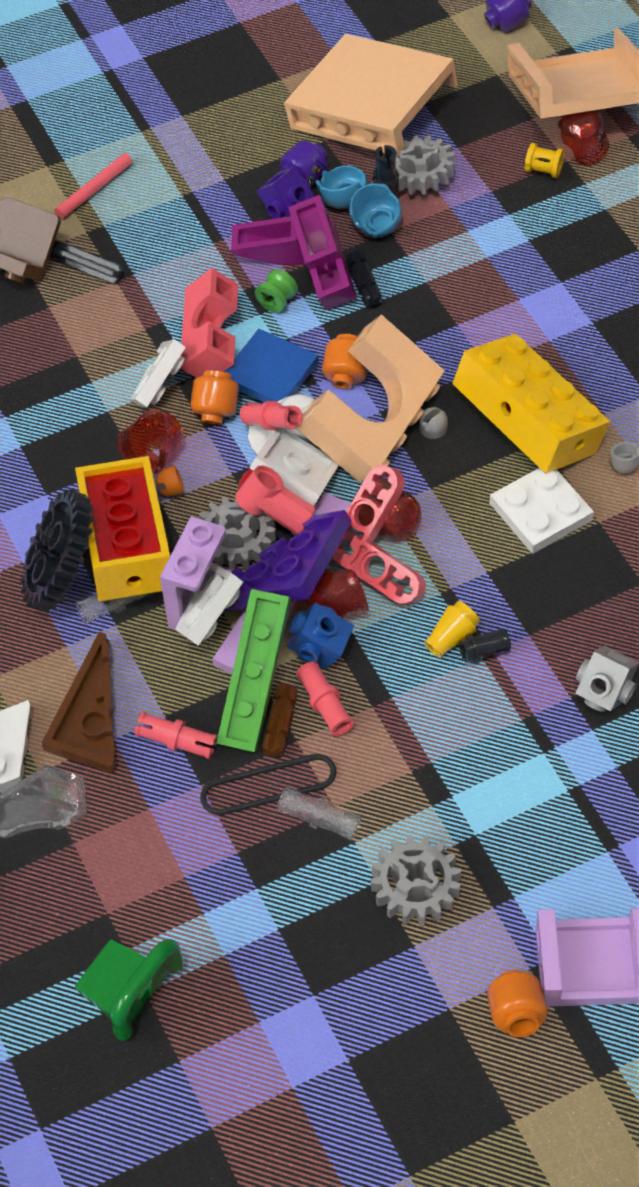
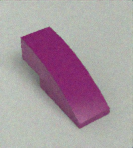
M317 195L288 207L305 264L310 271L317 297L327 311L357 299L358 297L345 258L321 196Z
M291 216L232 225L231 251L233 255L273 264L306 265ZM331 220L332 226L334 228L335 234L339 242L340 238L337 232L334 220Z

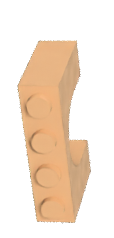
M382 314L364 327L347 352L373 373L382 383L388 397V413L385 421L372 422L364 419L328 389L311 402L303 414L301 425L299 427L296 426V429L359 483L366 479L368 473L373 468L389 465L388 455L391 451H396L407 438L404 431L421 417L424 410L420 407L424 401H429L440 388L437 382L445 371Z

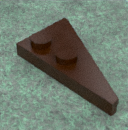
M99 632L42 741V747L44 751L113 774L116 767L110 642L105 633Z

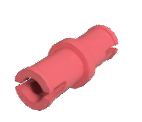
M266 401L262 404L247 402V406L243 405L240 410V418L244 424L260 425L265 430H276L280 427L296 429V426L299 427L303 419L302 411L299 407L292 405L282 406L276 401Z
M317 662L305 663L297 670L296 676L310 696L309 704L314 711L320 712L333 736H341L347 733L353 727L354 721L339 700L340 692L334 685L329 684Z
M144 711L140 714L137 722L150 725L153 728L136 725L135 736L166 744L167 749L174 752L177 749L203 756L209 760L212 758L215 749L203 746L200 742L217 745L218 735L188 727L185 721L179 719L172 722L150 715Z

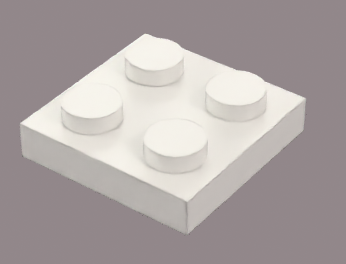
M278 428L273 431L259 451L250 469L254 471L257 466L261 465L273 469L282 478L284 487L314 506L339 465L326 453L288 432L286 429Z
M538 468L490 495L489 504L532 554L593 520L594 511L558 470L545 474Z

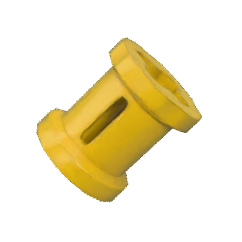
M532 142L525 159V172L531 173L532 170L549 173L552 178L557 179L563 166L564 149L558 148L557 151L540 148L537 143ZM539 159L550 160V162L539 161Z

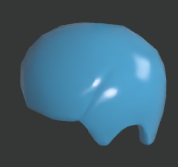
M351 165L339 166L331 171H323L321 182L316 180L318 192L325 204L338 210L349 209L350 199L359 188L368 184L366 174L361 169Z
M369 183L359 188L350 199L349 212L355 227L367 237L383 238L392 233L401 222L402 207L400 206L399 199L385 184Z

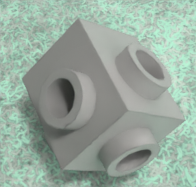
M604 645L595 650L591 659H585L576 675V680L580 684L575 694L585 698L584 702L586 705L602 712L606 710L612 711L621 703L626 705L636 688V683L632 679L639 662Z

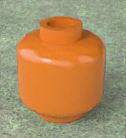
M340 334L326 345L322 373L325 378L332 381V385L336 388L351 389L353 385L365 381L368 369L347 352L358 336Z
M205 370L203 376L194 379L191 409L194 413L202 415L201 422L222 424L223 418L235 415L239 386L236 381L231 379L232 374L222 371Z
M508 970L503 972L489 985L487 998L495 1027L500 1031L508 1033L513 1037H526L535 1033L546 1020L548 1009L540 980L533 974L519 970Z

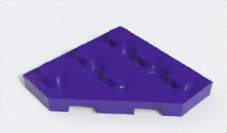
M340 510L313 516L302 524L306 530L296 534L289 542L282 537L258 554L262 560L251 565L245 572H242L240 567L231 572L242 580L243 583L239 588L240 593L236 601L229 608H225L223 612L246 609L251 589L288 596L292 598L291 601H302L309 598L314 593L318 581L329 566L338 545L343 541L344 535L352 522L347 512Z

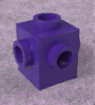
M295 166L278 172L256 191L264 202L266 211L274 219L291 216L288 207L315 197L311 191L310 184L300 175Z

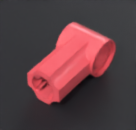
M263 465L255 468L235 496L239 506L252 515L264 513L294 534H298L304 529L302 524L312 517L316 508L284 487L279 474Z

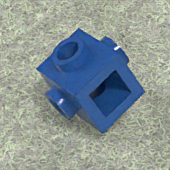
M313 603L304 613L298 611L288 627V631L292 635L286 647L296 652L302 660L317 662L320 667L326 670L341 657L354 625L338 616L333 609Z

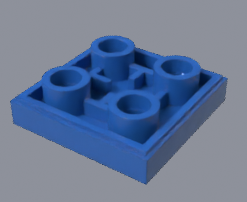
M258 328L234 359V365L225 370V372L232 374L231 379L238 383L240 392L262 402H278L286 397L295 395L319 363L318 354Z

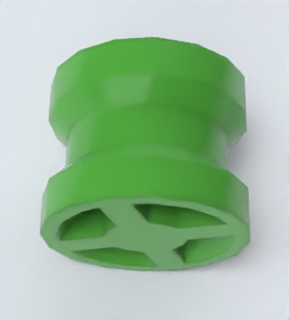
M273 269L267 275L266 282L260 283L255 289V297L266 310L280 313L286 307L287 300L292 299L296 295L298 286L288 273L280 269Z

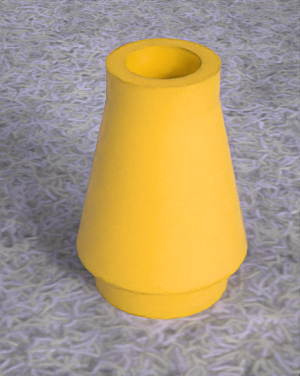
M457 601L453 606L448 605L432 633L424 641V644L432 654L441 658L447 651L458 645L460 640L465 639V635L474 634L477 631L476 626L480 623V619L469 606L461 601Z

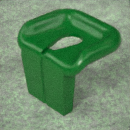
M110 939L76 983V991L107 1015L112 1021L115 1037L120 1041H126L133 1034L131 1023L145 1006V1000L151 998L171 971L175 972L183 968L184 961L180 946L173 939H165L159 942L145 957Z

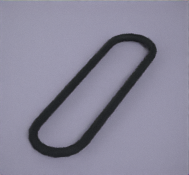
M311 754L218 778L208 782L203 787L200 794V802L209 813L224 815L309 793L329 786L335 779L336 766L326 755ZM311 760H322L330 767L331 773L329 778L322 783L224 809L212 808L206 801V795L210 788L219 784Z

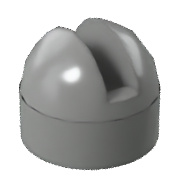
M438 407L425 409L419 419L421 434L430 439L444 436L448 430V418L445 412Z
M620 442L611 448V463L618 472L628 474L637 469L639 465V447L636 444Z

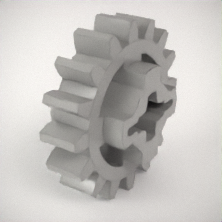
M416 135L411 142L403 139L405 149L399 151V156L396 157V169L399 173V182L396 185L397 191L400 192L408 188L410 195L415 190H420L424 195L429 188L438 191L439 183L448 185L449 177L455 175L456 167L455 153L452 152L451 145L443 146V139L441 138L433 142L431 141V135H427L424 140L419 139Z
M224 496L222 497V505L217 506L210 502L208 504L209 513H199V519L225 527L226 535L214 557V564L222 566L225 562L228 563L229 569L234 571L236 564L241 563L246 570L249 568L250 560L253 559L255 562L261 561L262 559L258 554L271 546L272 542H276L274 520L264 513L252 515L239 506L236 498L235 502H229L227 497Z
M407 835L406 845L401 846L394 839L391 841V853L382 849L379 851L380 863L372 864V876L375 878L371 879V891L378 892L376 894L377 906L388 904L387 916L389 918H392L397 913H401L403 924L407 925L411 917H417L418 923L422 926L425 925L426 915L431 914L438 921L441 919V907L450 911L453 909L454 899L452 897H459L461 884L457 882L461 881V868L454 867L456 862L454 853L446 856L443 855L444 843L440 842L433 848L429 846V836H424L421 844L415 843L412 835ZM437 869L440 870L443 876V886L439 884L440 879L435 876ZM389 874L393 876V881L396 883L394 892L388 883Z

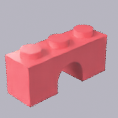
M213 268L209 269L185 288L181 344L186 348L181 354L185 360L180 369L194 377L203 376L205 370L224 372L234 365L235 336L221 329V326L227 317L237 310L238 283Z

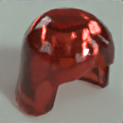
M598 110L567 114L561 117L558 122V127L561 129V139L566 146L572 149L578 164L581 166H591L599 163L607 156L609 139L603 117Z
M160 409L146 411L132 425L118 434L117 446L120 455L124 460L149 456L152 473H159L179 450L183 440L182 427L179 421L169 412ZM151 445L159 449V456L151 451Z
M385 479L379 480L383 485L382 489L389 490L392 484ZM403 490L399 499L386 516L377 537L392 542H401L412 537L413 533L418 530L422 520L419 501L409 492ZM370 494L368 497L378 501L381 505L383 503V500L378 499L376 495ZM370 505L363 506L358 514V519L363 526L371 524L375 517L374 510Z
M326 568L315 587L314 593L307 598L309 606L313 603L327 606L333 609L341 618L369 611L367 598L359 577L355 571L350 569L331 572Z

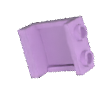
M190 517L160 576L169 628L176 629L182 614L188 606L192 593L198 591V589L203 591L210 577L207 571L226 535L224 526ZM223 568V569L229 571L230 573L232 572V570H230V569Z
M631 908L629 917L557 920L555 909L537 911L535 931L539 978L547 1006L639 1004V908Z

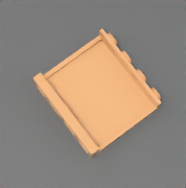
M613 28L614 48L533 60L520 43L507 45L509 77L540 119L639 103V48L619 28Z
M345 34L284 102L290 128L375 151L381 146L383 153H385L384 145H389L395 148L397 156H399V151L405 149L402 131L441 85L457 87L454 59Z

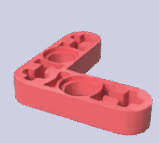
M385 465L377 466L368 473L346 511L352 522L344 535L343 541H351L350 546L354 551L352 554H346L345 548L342 547V541L332 558L393 601L400 604H414L421 600L426 591L424 578L417 571L373 543L404 488V478L398 469ZM381 476L388 477L389 483L392 484L389 490L382 489L383 485L379 482ZM369 495H376L378 499L383 500L382 505L376 500L369 499ZM370 505L374 510L375 517L371 524L363 526L358 519V514L363 506ZM351 526L357 531L364 532V536L355 535L356 532L350 531ZM379 556L384 560L385 570L380 577L375 578L369 572V564L373 558ZM394 576L400 580L409 581L411 579L409 585L413 588L412 593H404L402 595L404 588L390 580Z

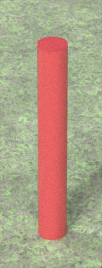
M123 153L54 209L55 214L59 215L61 219L67 217L132 164L131 157Z

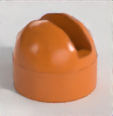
M176 465L159 472L155 484H165V487L161 488L159 493L167 497L185 493L184 483Z

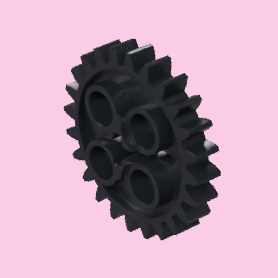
M64 489L62 494L57 493L55 501H50L48 511H43L41 524H36V534L30 538L31 545L25 553V564L22 566V570L25 573L20 580V583L24 584L20 593L24 594L22 600L27 602V606L42 611H49L50 608H56L58 601H63L65 590H71V580L73 577H78L77 568L79 564L84 563L82 555L89 548V536L93 530L89 528L94 519V516L90 515L93 505L89 504L91 499L86 497L87 495L71 489Z

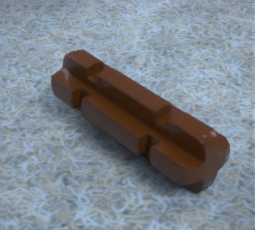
M284 683L276 687L275 701L272 703L266 729L268 732L263 742L264 754L277 758L284 755L285 741L288 738L294 712L292 709L297 698L296 687Z

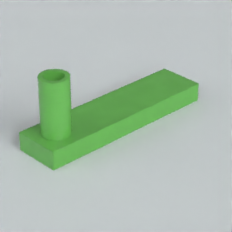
M251 589L216 744L252 752L258 751L292 598Z

